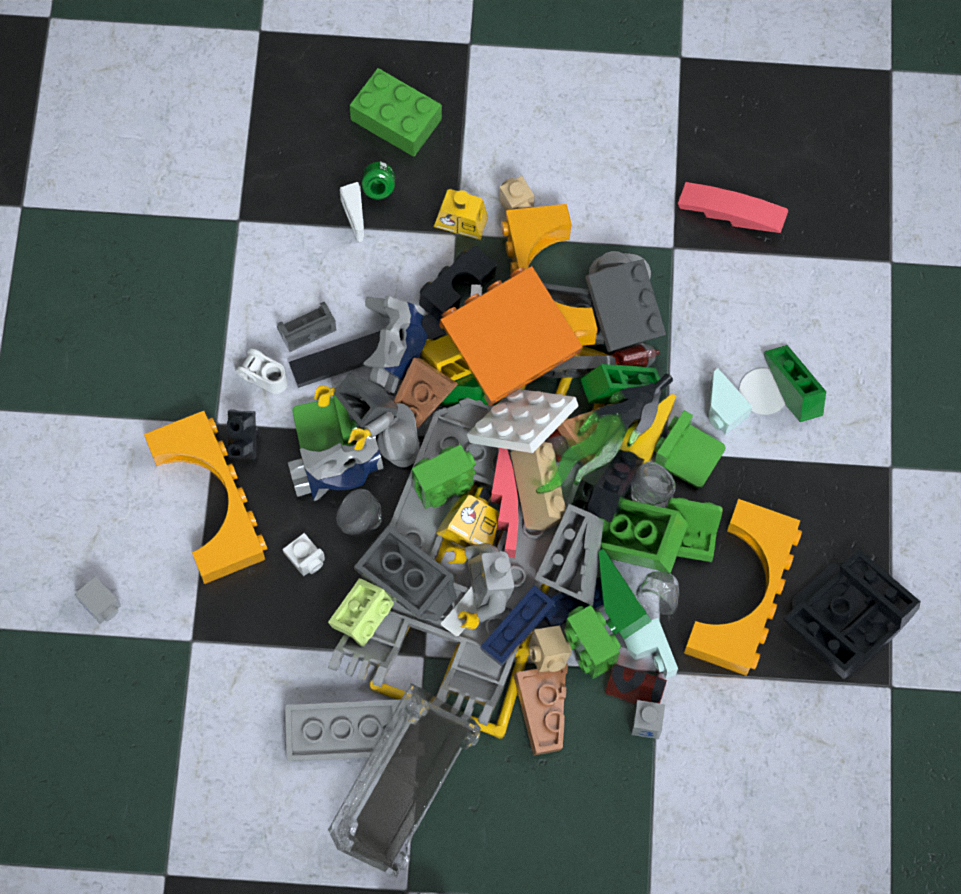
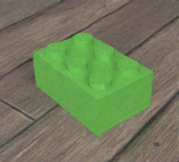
M377 68L350 104V115L353 122L414 157L442 120V105Z
M623 499L620 510L613 521L604 520L600 550L604 549L612 560L671 573L688 523L679 511Z

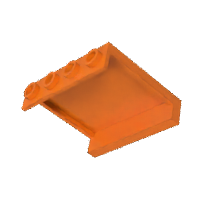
M532 266L526 270L524 267L517 269L510 275L511 279L504 283L501 280L493 283L487 288V293L481 296L479 294L471 296L465 301L466 305L458 310L456 307L447 310L442 314L443 318L440 319V328L445 329L483 390L485 394L484 399L489 407L576 356L583 348Z

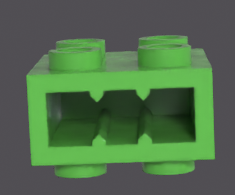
M461 444L456 447H446L439 452L438 456L430 460L429 458L422 459L412 468L413 488L425 509L431 506L432 508H437L443 505L447 498L455 494L461 496L467 493L471 486H473V476L476 475L474 466H476V463L470 451L465 452Z
M590 605L585 609L583 606H580L568 614L569 617L564 629L565 640L569 641L571 651L575 650L579 657L577 662L584 674L589 673L591 678L594 679L614 668L617 664L621 646L615 635H609L605 629L606 621L599 610L595 612Z

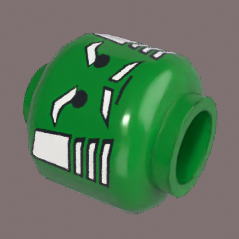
M383 162L369 164L362 174L361 183L363 191L367 196L376 200L388 197L395 187V173L392 168Z

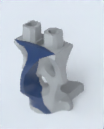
M385 296V299L366 297L365 306L368 309L379 313L384 318L390 319L389 325L380 331V341L376 351L364 362V365L371 369L368 381L383 387L387 394L396 396L413 358L419 357L426 343L428 335L422 327L426 311L415 304L398 300L391 296ZM400 329H402V334H403L402 340H400V335H399Z
M375 436L373 438L367 437L361 450H355V445L346 446L341 445V443L321 452L301 448L302 458L288 462L297 497L312 493L313 500L316 501L329 489L347 490L364 485L368 474L384 469ZM349 459H355L352 463L344 465Z

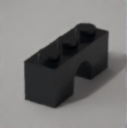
M475 245L468 251L463 250L457 256L455 263L450 267L445 266L439 272L438 278L432 283L430 281L427 282L419 292V306L439 322L443 318L442 314L453 307H456L457 310L460 308L461 296L453 289L455 286L467 285L471 287V285H481L483 288L495 277L497 264Z
M620 449L596 483L587 512L612 522L620 510L624 497L628 498L636 486L645 459L638 457L633 452Z

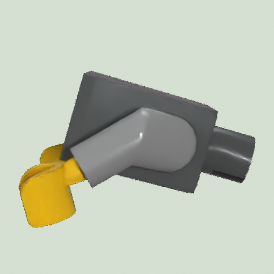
M350 373L343 381L332 384V388L320 385L315 391L314 399H319L318 405L320 407L328 406L331 396L335 395L358 425L364 428V430L356 428L351 432L348 443L356 440L355 450L363 449L367 437L373 438L387 429L393 423L394 416L398 412L397 404L393 402L380 385Z

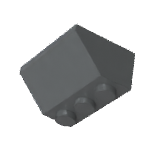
M644 259L585 276L608 352L666 335Z

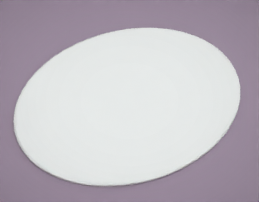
M759 368L752 370L742 379L739 392L753 407L751 411L757 414L769 415L780 411L786 405L770 369Z

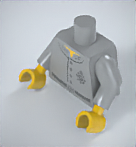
M489 543L468 546L466 549L448 548L446 552L455 553L454 560L448 561L449 564H463L466 559L469 560L468 567L477 611L476 613L462 611L459 613L458 618L467 619L465 624L460 627L473 630L478 627L479 620L482 622L502 613L506 608V603L514 590L508 553L505 551L499 552L495 546Z

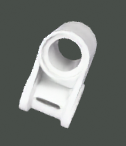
M252 348L248 350V357L242 366L237 367L235 370L245 381L273 394L283 392L288 385L283 365ZM273 375L281 376L276 381L269 380Z

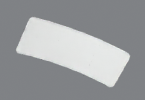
M472 586L441 622V625L455 636H459L465 628L460 626L465 624L467 620L458 618L459 613L462 611L476 613L477 611Z

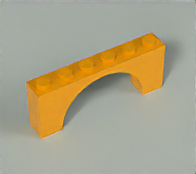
M567 204L506 210L505 221H501V231L503 237L507 236L508 239L506 242L507 257H512V262H510L511 274L521 267H524L525 270L528 269L532 259L544 248L557 242L570 240L572 223ZM555 302L581 345H594L597 326L593 309L570 307Z
M201 411L145 433L144 436L156 466L173 462L199 465L216 475L228 492V511L221 529L206 545L192 552L203 582L206 584L265 560L263 551L267 550V546L262 534L256 536L253 527L257 526V522L252 511L246 512L243 503H246L247 499L242 487L236 488L233 481L238 478L233 465L226 464L224 457L228 454L222 440L217 442L214 434L218 432L213 418H207L205 411Z
M738 499L727 532L744 540L759 557L766 578L764 598L751 614L736 622L711 625L695 621L684 654L747 676L750 668H756L760 654L756 653L758 644H764L769 629L764 627L767 618L772 620L777 604L773 603L775 594L781 595L786 581L781 578L783 570L789 571L794 555L789 554L792 545H798L802 531L798 530L800 520Z

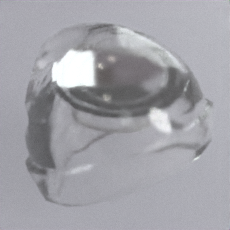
M655 462L642 464L636 470L631 483V497L633 501L653 506L670 499L676 490L675 481L671 474Z
M357 489L349 493L340 505L336 517L339 529L343 533L353 536H362L370 533L381 524L383 519L380 504L374 495L366 489Z
M663 571L648 573L637 586L636 598L642 606L651 611L665 615L674 614L679 600L678 580L672 574Z

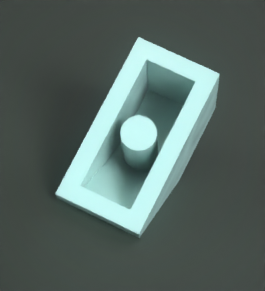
M716 369L711 380L708 416L713 427L717 430L720 429L726 435L750 416L753 407L719 369Z

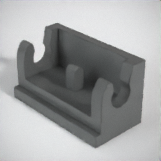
M325 302L320 303L318 309L283 324L281 321L277 323V330L289 352L337 331L336 320Z

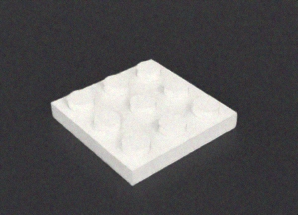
M518 389L493 406L491 411L467 433L469 442L473 444L533 453L578 407L576 397Z

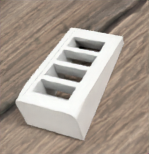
M359 182L340 187V201L356 240L362 242L364 226Z

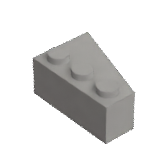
M569 504L535 580L593 606L599 562L598 551H600L604 520Z

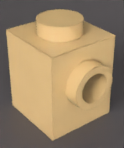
M523 176L516 179L510 178L499 187V202L505 211L534 207L535 196Z
M560 625L534 629L528 647L530 659L532 662H535L538 671L556 672L565 668L568 658L571 656V645L568 640H565Z

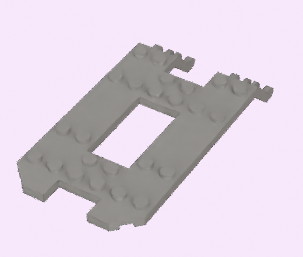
M466 398L447 409L445 407L435 411L413 468L420 460L425 458L430 460L438 456L439 452L449 446L456 447L461 444L465 452L470 451L476 463V466H474L476 475L473 476V483L493 489L499 448L470 443L467 433L491 411L494 405L489 407V405L483 404L480 400L475 401ZM556 428L544 442L552 443L566 506L565 509H567L568 505L573 503L586 468ZM507 449V450H508V453H509V456H510L511 463H512V458H511V453H510V452L513 451V450ZM411 470L390 526L435 560L444 539L436 534V531L460 496L455 494L447 498L443 505L437 508H432L431 506L425 509L413 488ZM516 483L518 495L517 545L515 558H509L514 590L502 613L483 622L479 620V625L476 629L465 628L459 636H455L444 628L441 622L455 608L470 588L454 583L457 597L438 621L419 619L392 599L394 605L390 612L382 620L374 635L365 646L358 645L351 636L344 634L334 649L328 668L337 671L340 668L344 655L352 657L351 662L347 666L346 675L352 677L359 661H363L357 679L365 680L368 667L371 664L378 667L372 683L382 687L388 671L398 656L409 626L460 644L452 666L439 689L434 707L444 709L447 696L451 693L458 696L452 707L451 712L453 714H459L464 699H467L469 701L463 717L466 719L471 718L475 703L484 705L478 721L480 724L487 726L501 696L518 649L501 667L484 653L480 646L534 585L541 589L543 583L535 580V577L560 524L545 531L527 529ZM503 531L497 546L499 552L505 551L508 531Z

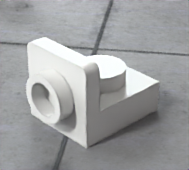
M305 533L283 549L284 554L303 576L309 572L313 574L323 566V561L325 560L323 551L317 549Z

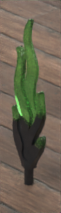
M665 374L655 384L650 383L645 386L630 387L614 393L610 397L609 402L623 403L604 406L595 410L587 418L577 435H583L594 423H598L595 431L587 439L573 445L564 452L554 478L549 483L537 488L536 493H547L560 487L572 467L588 455L596 453L594 459L587 462L577 471L573 481L574 485H578L585 475L609 464L618 453L629 425L637 421L638 425L629 436L627 446L632 447L634 442L653 424L658 410L659 398L663 393L662 391L673 382L672 376Z

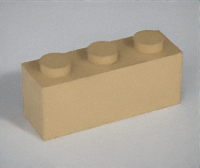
M543 442L533 453L511 451L525 527L527 529L545 531L560 524L565 514L566 506L552 443Z

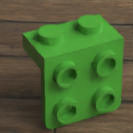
M333 395V398H330V403L326 407H320L318 401L293 407L292 412L300 449L304 448L309 451L321 452L339 443L341 445L354 446V440L350 443L348 441L352 430L357 428L356 421L349 418L348 411L335 395Z
M684 410L680 417L674 416L667 429L670 431L667 438L661 437L654 449L657 452L654 464L690 485L702 488L725 452L726 447L722 442L692 426L693 415Z
M670 498L667 509L679 511L688 523L677 556L712 562L716 534L723 508L709 502L700 503L688 501L685 498Z

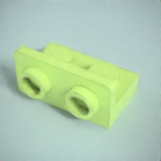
M359 578L328 623L332 628L351 636L358 645L365 646L374 635L382 620L390 612L394 602L384 589Z

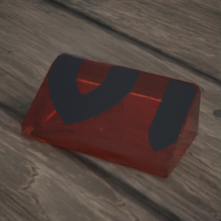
M614 664L605 694L635 704L637 700L660 704L667 680Z

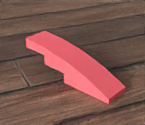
M689 182L685 183L678 202L680 209L704 212L706 218L727 220L734 227L781 233L788 213L787 208L730 190Z
M499 448L491 502L501 504L498 530L508 531L505 552L508 553L509 558H515L518 534V495L514 470L508 450Z

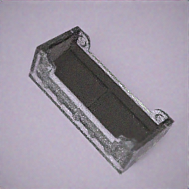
M410 683L328 828L337 850L397 878L400 871L404 870L410 861L407 845L462 749L467 750L470 746L474 747L478 742L481 728L477 722L424 689Z

